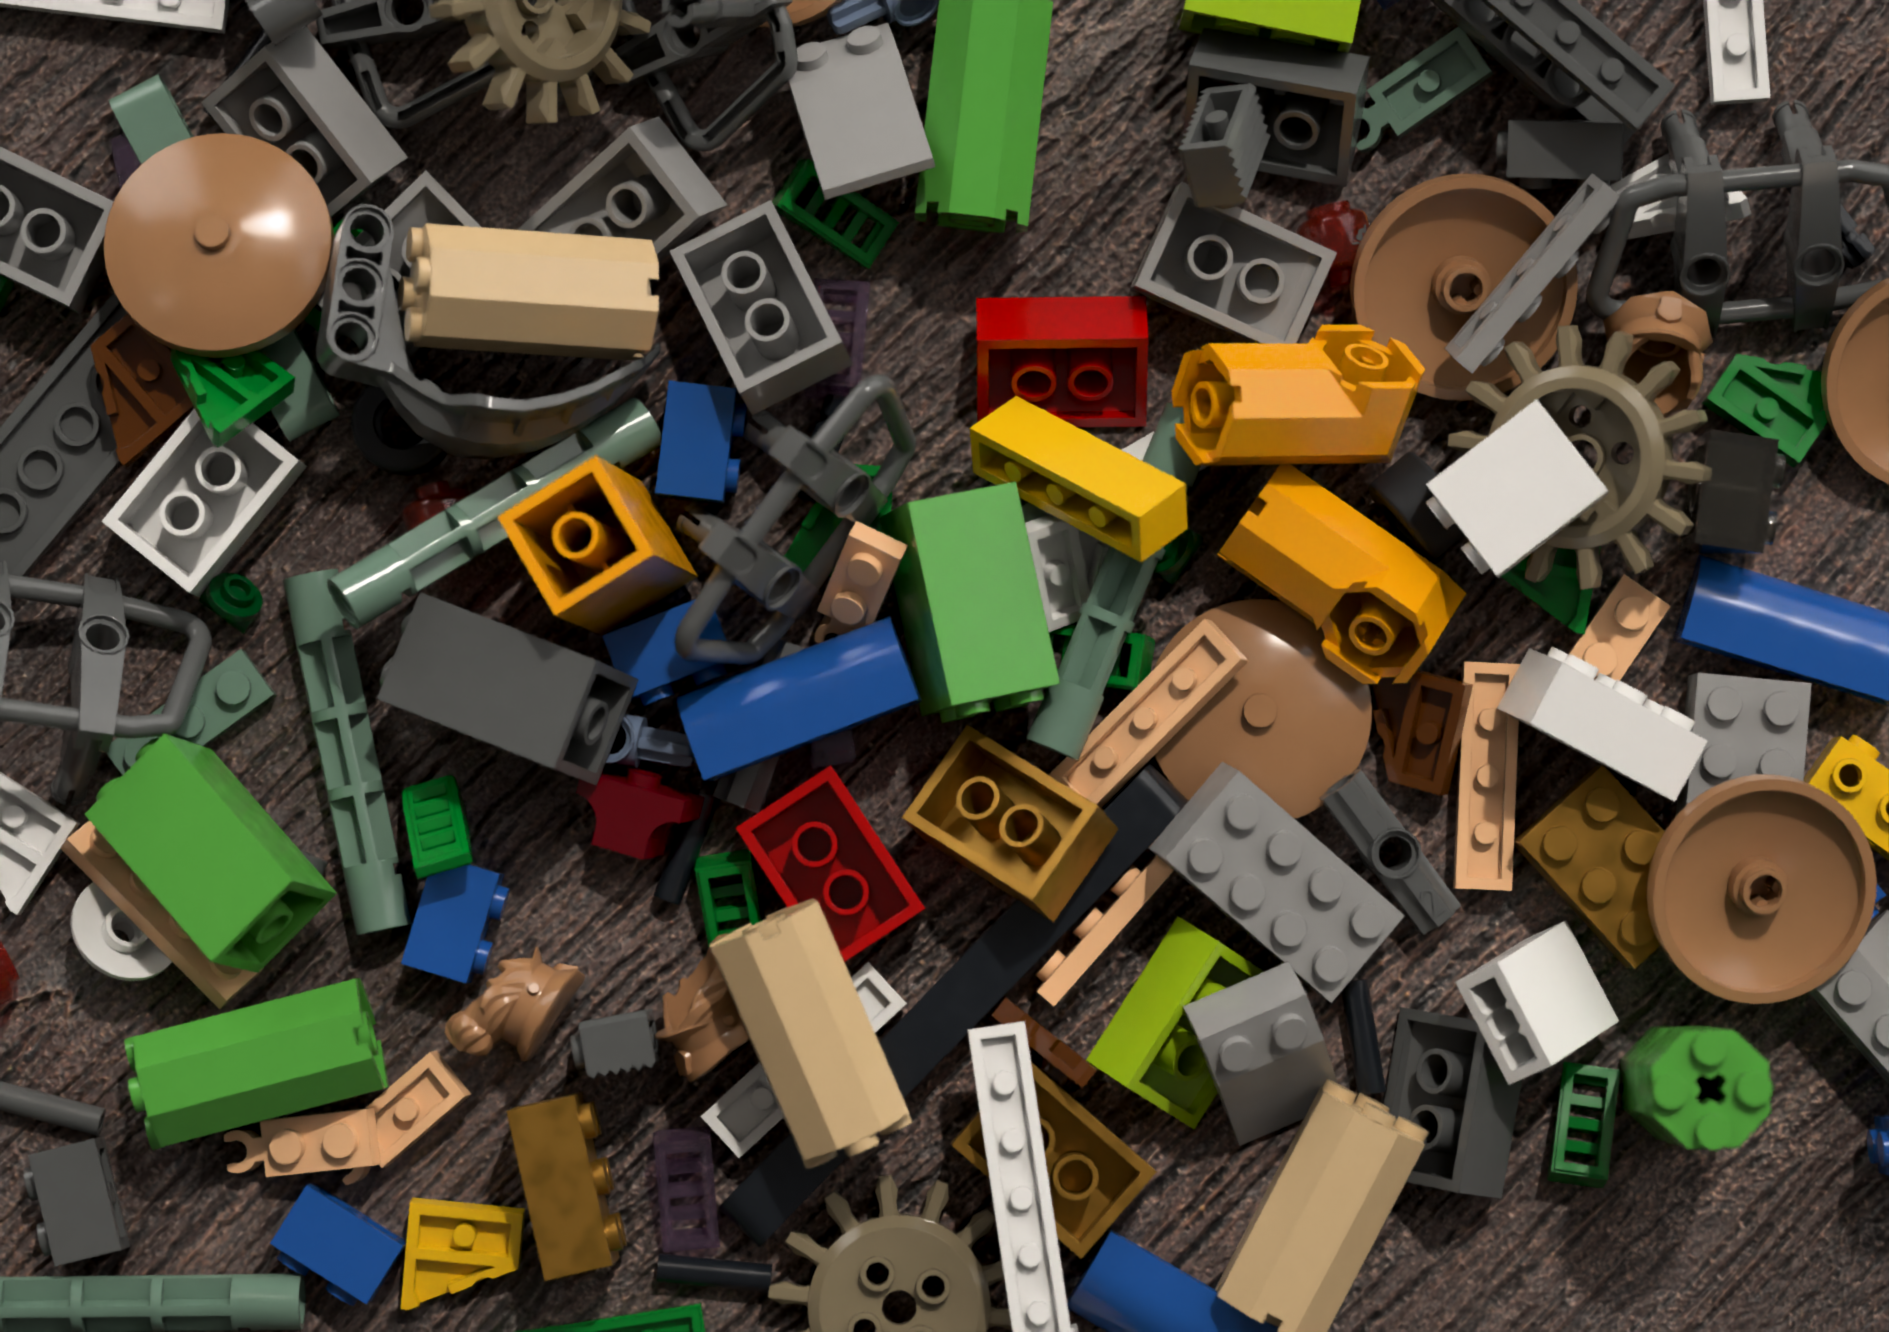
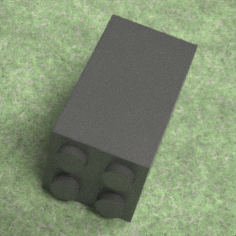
M419 592L415 604L411 605L404 615L401 626L403 635L395 655L387 661L380 677L381 690L377 699L597 786L639 679L595 659Z

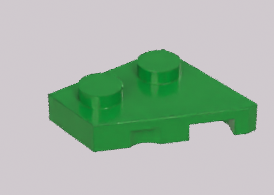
M1736 354L1730 360L1701 403L1793 468L1802 461L1828 422L1821 394L1822 372L1807 370V365L1790 362L1772 364L1764 358Z

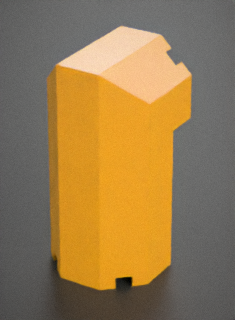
M1321 325L1315 339L1312 337L1309 343H1209L1201 346L1203 350H1191L1184 353L1171 391L1173 407H1183L1184 423H1174L1176 440L1195 466L1391 463L1425 368L1405 343L1390 337L1387 347L1372 341L1375 331L1363 325Z
M1280 464L1216 555L1313 622L1317 630L1321 628L1325 636V640L1321 644L1325 658L1362 684H1378L1380 679L1385 677H1396L1393 683H1407L1429 655L1466 595V592L1442 569L1291 464Z

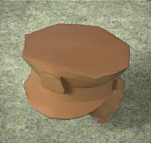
M1674 291L1631 296L1616 312L1603 320L1606 339L1608 342L1615 331H1624L1634 335L1632 352L1625 363L1623 375L1632 379L1637 384L1646 377L1652 367L1664 361H1673L1681 369L1673 383L1662 390L1654 399L1664 418L1672 413L1687 409L1700 390L1703 380L1702 364L1704 353L1702 352L1713 343L1707 312Z
M728 933L718 935L712 942L723 937ZM709 947L707 955L699 962L695 971L688 978H681L679 980L676 994L672 995L667 992L662 996L665 1028L654 1035L655 1039L669 1041L674 1044L678 1050L674 1055L679 1074L680 1076H686L690 1082L700 1079L713 1070L732 1051L749 1040Z
M538 946L535 947L532 958L501 960L497 967L502 974L496 978L488 979L486 982L487 989L483 994L472 1001L465 1010L454 1014L447 1021L445 1036L457 1050L476 1056L487 1055L492 1050L493 1044L503 1040L516 1047L522 1061L532 1060L551 1032L560 1013L585 981V975L578 971L577 966L560 963L551 967L543 963Z

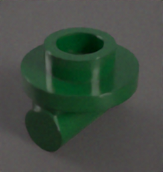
M1188 528L1164 546L1166 551L1162 561H1158L1154 569L1155 575L1169 585L1174 586L1204 538Z
M235 573L216 575L199 598L202 604L243 635L249 631L257 620V614L263 604L262 595L257 586L248 578Z

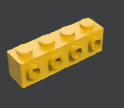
M1018 396L1013 397L969 428L974 474L995 485L1016 482L1021 499L1141 563L1188 529L1186 483Z
M1854 734L1851 735L1849 740L1842 736L1831 738L1804 776L1803 781L1817 787L1838 801L1860 825L1870 848L1889 861V769L1876 761L1881 753L1862 738Z

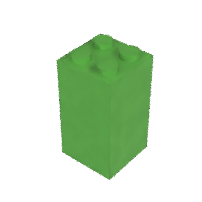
M1011 482L907 502L879 517L883 534L908 545L893 579V585L913 678L922 702L919 703L922 717L940 713L941 722L947 723L990 711L989 703L991 702L994 704L995 712H1001L1044 700L1042 690L1058 685L1060 682L1017 483Z
M164 733L161 737L147 742L138 751L135 757L136 762L121 777L109 781L99 790L96 795L97 802L85 813V816L211 962L258 973L337 892L212 749Z

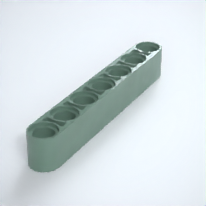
M159 74L108 100L141 164L162 149L179 141L194 137ZM296 328L275 343L259 350L295 377L294 393L271 409L289 441L340 415Z

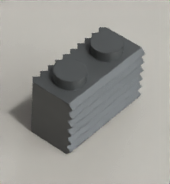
M1251 83L1210 87L1200 91L1202 96L1198 97L1199 102L1196 103V109L1193 110L1194 114L1190 116L1191 121L1188 122L1189 127L1186 128V133L1183 135L1184 139L1180 141L1181 146L1178 147L1194 204L1199 208L1215 206L1220 209H1228L1243 203L1248 196L1271 136L1266 133L1268 125L1263 123L1265 116L1260 113L1262 106L1257 104L1259 96L1255 94L1257 87Z
M652 1008L579 1022L580 1033L570 1036L576 1070L586 1068L587 1074L593 1079L601 1075L606 1077L612 1073L617 1075L624 1070L630 1072L635 1068L638 1070L646 1066L652 1068L658 1065L662 1059L659 1040L654 1038L657 1029Z

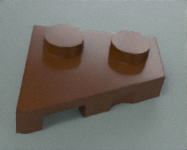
M126 314L93 342L90 347L96 372L99 373L103 388L102 396L106 412L110 416L117 444V457L125 467H129L193 411L194 406L170 360L171 350L147 335Z
M1004 997L991 1015L1000 1022L998 1025L1025 1021L1028 1045L1044 1057L1038 1067L1065 1087L1072 1079L1083 1088L1097 1071L1092 1064L1008 998Z

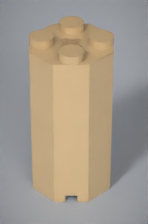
M426 223L422 228H409L406 240V258L408 262H412L410 277H401L398 289L399 311H406V342H414L416 347L630 361L642 359L643 354H648L651 351L659 312V296L651 295L649 279L659 280V262L652 240Z
M813 898L766 916L767 919L754 925L749 923L737 928L709 944L806 1169L816 1167L835 1158L838 1155L836 1151L844 1148L847 1156H853L866 1151L879 1143L876 1136L877 1132L880 1135H886L912 1123L907 1106L820 905Z
M1326 1079L1323 1087H1320L1215 1288L1219 1298L1262 1324L1265 1320L1279 1327L1278 1332H1328L1417 1162L1429 1134V1131L1401 1116L1396 1118L1388 1113L1389 1107L1367 1095L1359 1093L1355 1100L1356 1093L1330 1079Z

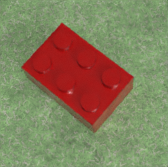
M832 765L736 827L743 841L787 907L812 898L818 901L844 962L926 909Z

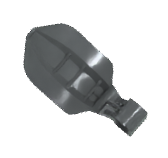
M361 204L356 206L346 214L333 238L316 347L317 360L321 368L336 378L380 387L397 413L417 435L455 457L492 459L533 452L570 437L611 408L640 379L660 354V344L657 343L642 359L636 360L596 382L557 395L518 400L493 398L482 394L451 395L443 393L432 381L426 379L420 381L415 378L401 329L389 263L394 235L393 223L389 215L374 205ZM361 229L368 232L372 236L375 245L365 247L358 244L353 239L350 231ZM349 282L360 285L365 290L367 299L355 300L350 298L345 293L342 284ZM346 336L356 342L359 353L349 355L342 352L335 343V337Z

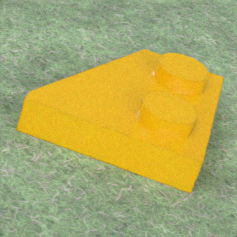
M412 1197L409 1203L400 1309L410 1310L418 1307L421 1302L448 1292L453 1294L470 1288L475 1282L486 1278L494 1279L518 1270L521 1264L525 1208Z

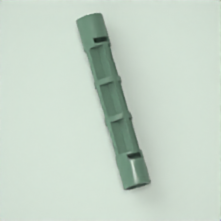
M630 398L570 437L553 444L327 580V586L338 610L353 628L359 629L402 603L401 593L412 597L508 539L509 536L500 523L498 516L588 459L597 455L622 470L659 448L662 436L653 416L641 401L636 398Z
M1166 403L1142 461L1186 483L1187 492L1189 487H1193L1201 466H1195L1176 440L1174 423H1184L1183 407H1173L1172 403ZM1111 546L1109 547L1087 602H1083L1079 610L1081 616L1057 671L1060 684L1046 689L1044 700L1041 701L1026 737L1027 740L1066 757L1079 760L1104 700L1102 694L1127 634H1131L1135 626L1133 619L1158 561H1162L1165 554L1164 546L1142 563Z
M328 569L284 579L283 584L356 936L410 925L412 921L402 874L395 875L393 865L399 863L352 632L351 630H344L343 621H346V619L335 605L327 586V580L338 574L339 570Z
M299 1273L0 1276V1332L240 1331L241 1328H249L250 1331L303 1330L305 1324L304 1275Z

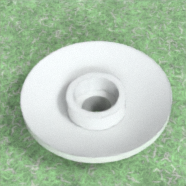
M94 882L88 885L79 895L71 913V932L77 949L92 967L115 979L141 981L160 974L170 966L172 961ZM113 930L125 932L129 942L119 939Z

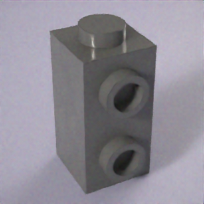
M1511 118L1508 120V131L1498 130L1497 164L1507 165L1506 177H1518L1520 188L1553 189V179H1576L1575 189L1578 190L1592 173L1610 187V180L1622 179L1624 123L1622 121Z

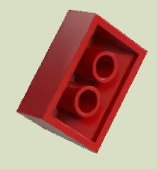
M1146 296L976 298L977 422L1013 397L1018 396L1076 427H1146L1148 378Z

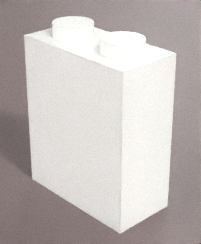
M1536 399L1428 482L1426 485L1434 496L1425 503L1446 529L1456 523L1466 535L1469 542L1463 545L1461 549L1480 574H1484L1491 568L1497 577L1500 578L1607 496L1609 492Z
M1566 920L1524 939L1455 982L1509 1085L1554 1065L1619 1022Z

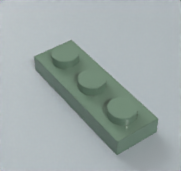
M239 649L199 679L183 723L171 736L206 747L276 696L274 690L244 649ZM164 705L151 714H161ZM157 737L117 738L111 742L107 755L123 775L136 762L135 757L138 751L147 742Z

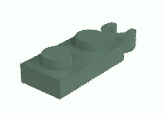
M1459 26L1367 89L1375 104L1368 109H1363L1361 121L1368 122L1370 132L1365 139L1360 140L1356 144L1361 153L1369 152L1376 148L1382 140L1383 131L1391 126L1401 139L1493 75V72L1472 41Z

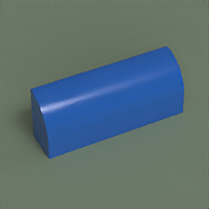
M1698 555L1673 641L1889 706V612Z
M890 616L677 697V705L688 741L703 781L712 782L922 702Z
M1111 1229L1107 1230L1067 1300L1068 1310L1106 1332H1278L1279 1327L1265 1320L1262 1324L1245 1315L1219 1298L1216 1290Z

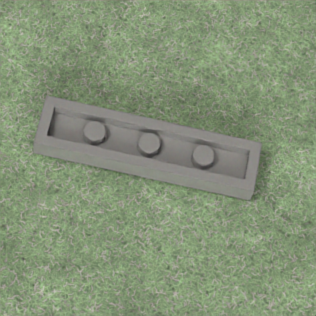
M1592 173L1445 347L1447 352L1471 373L1480 364L1482 366L1489 365L1505 345L1503 337L1516 321L1520 323L1526 321L1537 310L1542 301L1540 293L1554 277L1557 279L1563 277L1574 266L1580 254L1577 249L1591 233L1594 235L1600 233L1609 225L1614 205L1617 203L1620 195Z

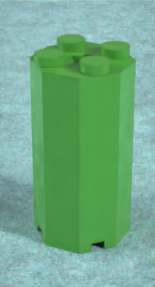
M939 0L924 127L935 167L919 172L915 220L926 222L928 211L939 214L937 225L946 228L1004 233L1006 222L1017 221L1016 233L1027 232L1053 1Z
M361 978L125 1038L124 1044L129 1065L132 1071L137 1073V1077L128 1079L129 1093L135 1111L141 1112L146 1110L147 1112L144 1123L152 1150L388 1088L384 1052L381 1040H376L373 1028L376 1021Z
M1704 1025L1651 1026L1620 1059L1623 1080L1622 1108L1655 1139L1687 1149L1708 1148L1718 1150L1721 1148L1739 1147L1771 1113L1770 1097L1773 1086L1769 1078V1062L1735 1030Z

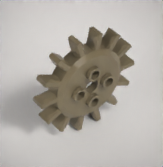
M440 0L429 6L431 18L447 21L464 18L472 38L447 63L453 73L476 71L486 62H489L496 69L482 104L490 111L513 109L521 85L526 83V124L557 123V82L559 83L570 116L593 115L600 111L587 73L592 69L606 85L629 83L634 74L610 46L616 34L623 36L649 33L651 22L637 13L623 10V0H557L556 2L555 0H536L537 2L534 6L528 0ZM523 25L526 29V35H522Z
M1558 326L1556 346L1559 365L1557 368L1543 372L1537 364L1533 351L1522 341L1512 342L1504 347L1509 364L1517 372L1522 384L1509 396L1502 393L1494 384L1481 380H1471L1465 389L1476 403L1487 407L1495 413L1496 416L1491 425L1489 435L1537 399L1572 445L1580 440H1585L1591 443L1597 452V462L1592 470L1607 488L1609 494L1531 553L1526 564L1525 579L1535 583L1544 581L1552 570L1557 549H1574L1577 560L1576 576L1580 588H1598L1601 586L1602 567L1599 557L1600 546L1614 542L1618 545L1626 564L1636 574L1645 573L1652 569L1654 565L1649 550L1641 542L1637 534V529L1644 525L1649 518L1657 522L1666 532L1680 536L1689 534L1694 526L1684 512L1665 503L1663 498L1670 479L1689 485L1711 480L1712 468L1697 461L1679 462L1674 460L1671 440L1674 435L1694 432L1708 422L1705 410H1682L1671 417L1664 418L1654 399L1662 390L1673 383L1681 370L1673 361H1664L1652 367L1639 384L1623 375L1625 363L1632 352L1634 338L1632 334L1624 331H1615L1606 344L1601 365L1599 367L1584 365L1582 361V338L1578 326ZM1581 405L1587 407L1591 413V420L1585 427L1578 426L1574 421V412ZM1472 430L1449 434L1447 446L1462 453H1467L1489 435H1483ZM1622 442L1629 443L1634 450L1633 459L1627 464L1620 462L1616 455L1617 448Z
M891 1173L879 1175L875 1193L880 1207L879 1216L859 1222L854 1217L848 1200L837 1191L825 1196L827 1212L836 1221L842 1232L830 1247L820 1245L808 1233L792 1230L785 1240L795 1254L809 1259L816 1265L817 1268L811 1284L798 1285L788 1281L772 1283L769 1286V1299L782 1305L803 1304L808 1307L810 1326L795 1332H854V1325L860 1319L871 1320L875 1324L876 1332H987L988 1327L992 1326L1012 1330L1009 1307H995L990 1303L988 1286L994 1282L1005 1280L1002 1258L994 1263L981 1265L972 1250L973 1244L990 1232L996 1219L995 1214L989 1208H986L974 1214L968 1224L961 1231L955 1233L950 1228L939 1223L941 1212L949 1200L948 1182L939 1179L927 1191L926 1204L920 1215L899 1213L896 1201L898 1187ZM882 1263L888 1268L889 1276L884 1283L874 1284L869 1281L866 1271L871 1264ZM935 1275L944 1281L945 1288L939 1296L930 1297L924 1293L922 1283L928 1276ZM893 1291H905L916 1302L914 1316L905 1323H894L887 1319L883 1313L882 1303L885 1297Z

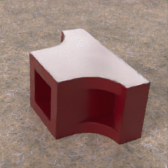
M603 768L597 786L579 779L576 790L577 794L589 801L595 812L596 826L591 845L643 860L664 855L668 835L677 823L700 819L704 797L661 785V775L640 769H629L626 775Z

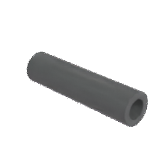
M0 1081L1 1111L99 1136L105 1120L106 1108Z

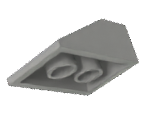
M889 23L878 26H862L853 30L848 35L821 43L809 42L796 48L798 66L795 74L788 81V85L825 200L935 167Z
M658 116L630 126L517 230L652 240L658 262H661L671 254L670 250L688 241L728 204Z
M1181 182L1172 193L1130 286V290L1254 343H1297L1337 252L1237 206L1228 209H1220L1215 206L1199 208L1194 204L1189 184Z
M1289 961L1183 1006L1239 1146L1304 1119L1326 1079L1338 1083L1323 1035L1307 994Z

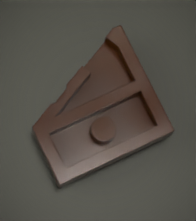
M1416 670L1407 683H1393L1396 677L1381 678L1378 684H1372L1378 709L1373 711L1377 732L1382 737L1385 745L1383 759L1388 781L1440 796L1447 795L1450 789L1473 684Z

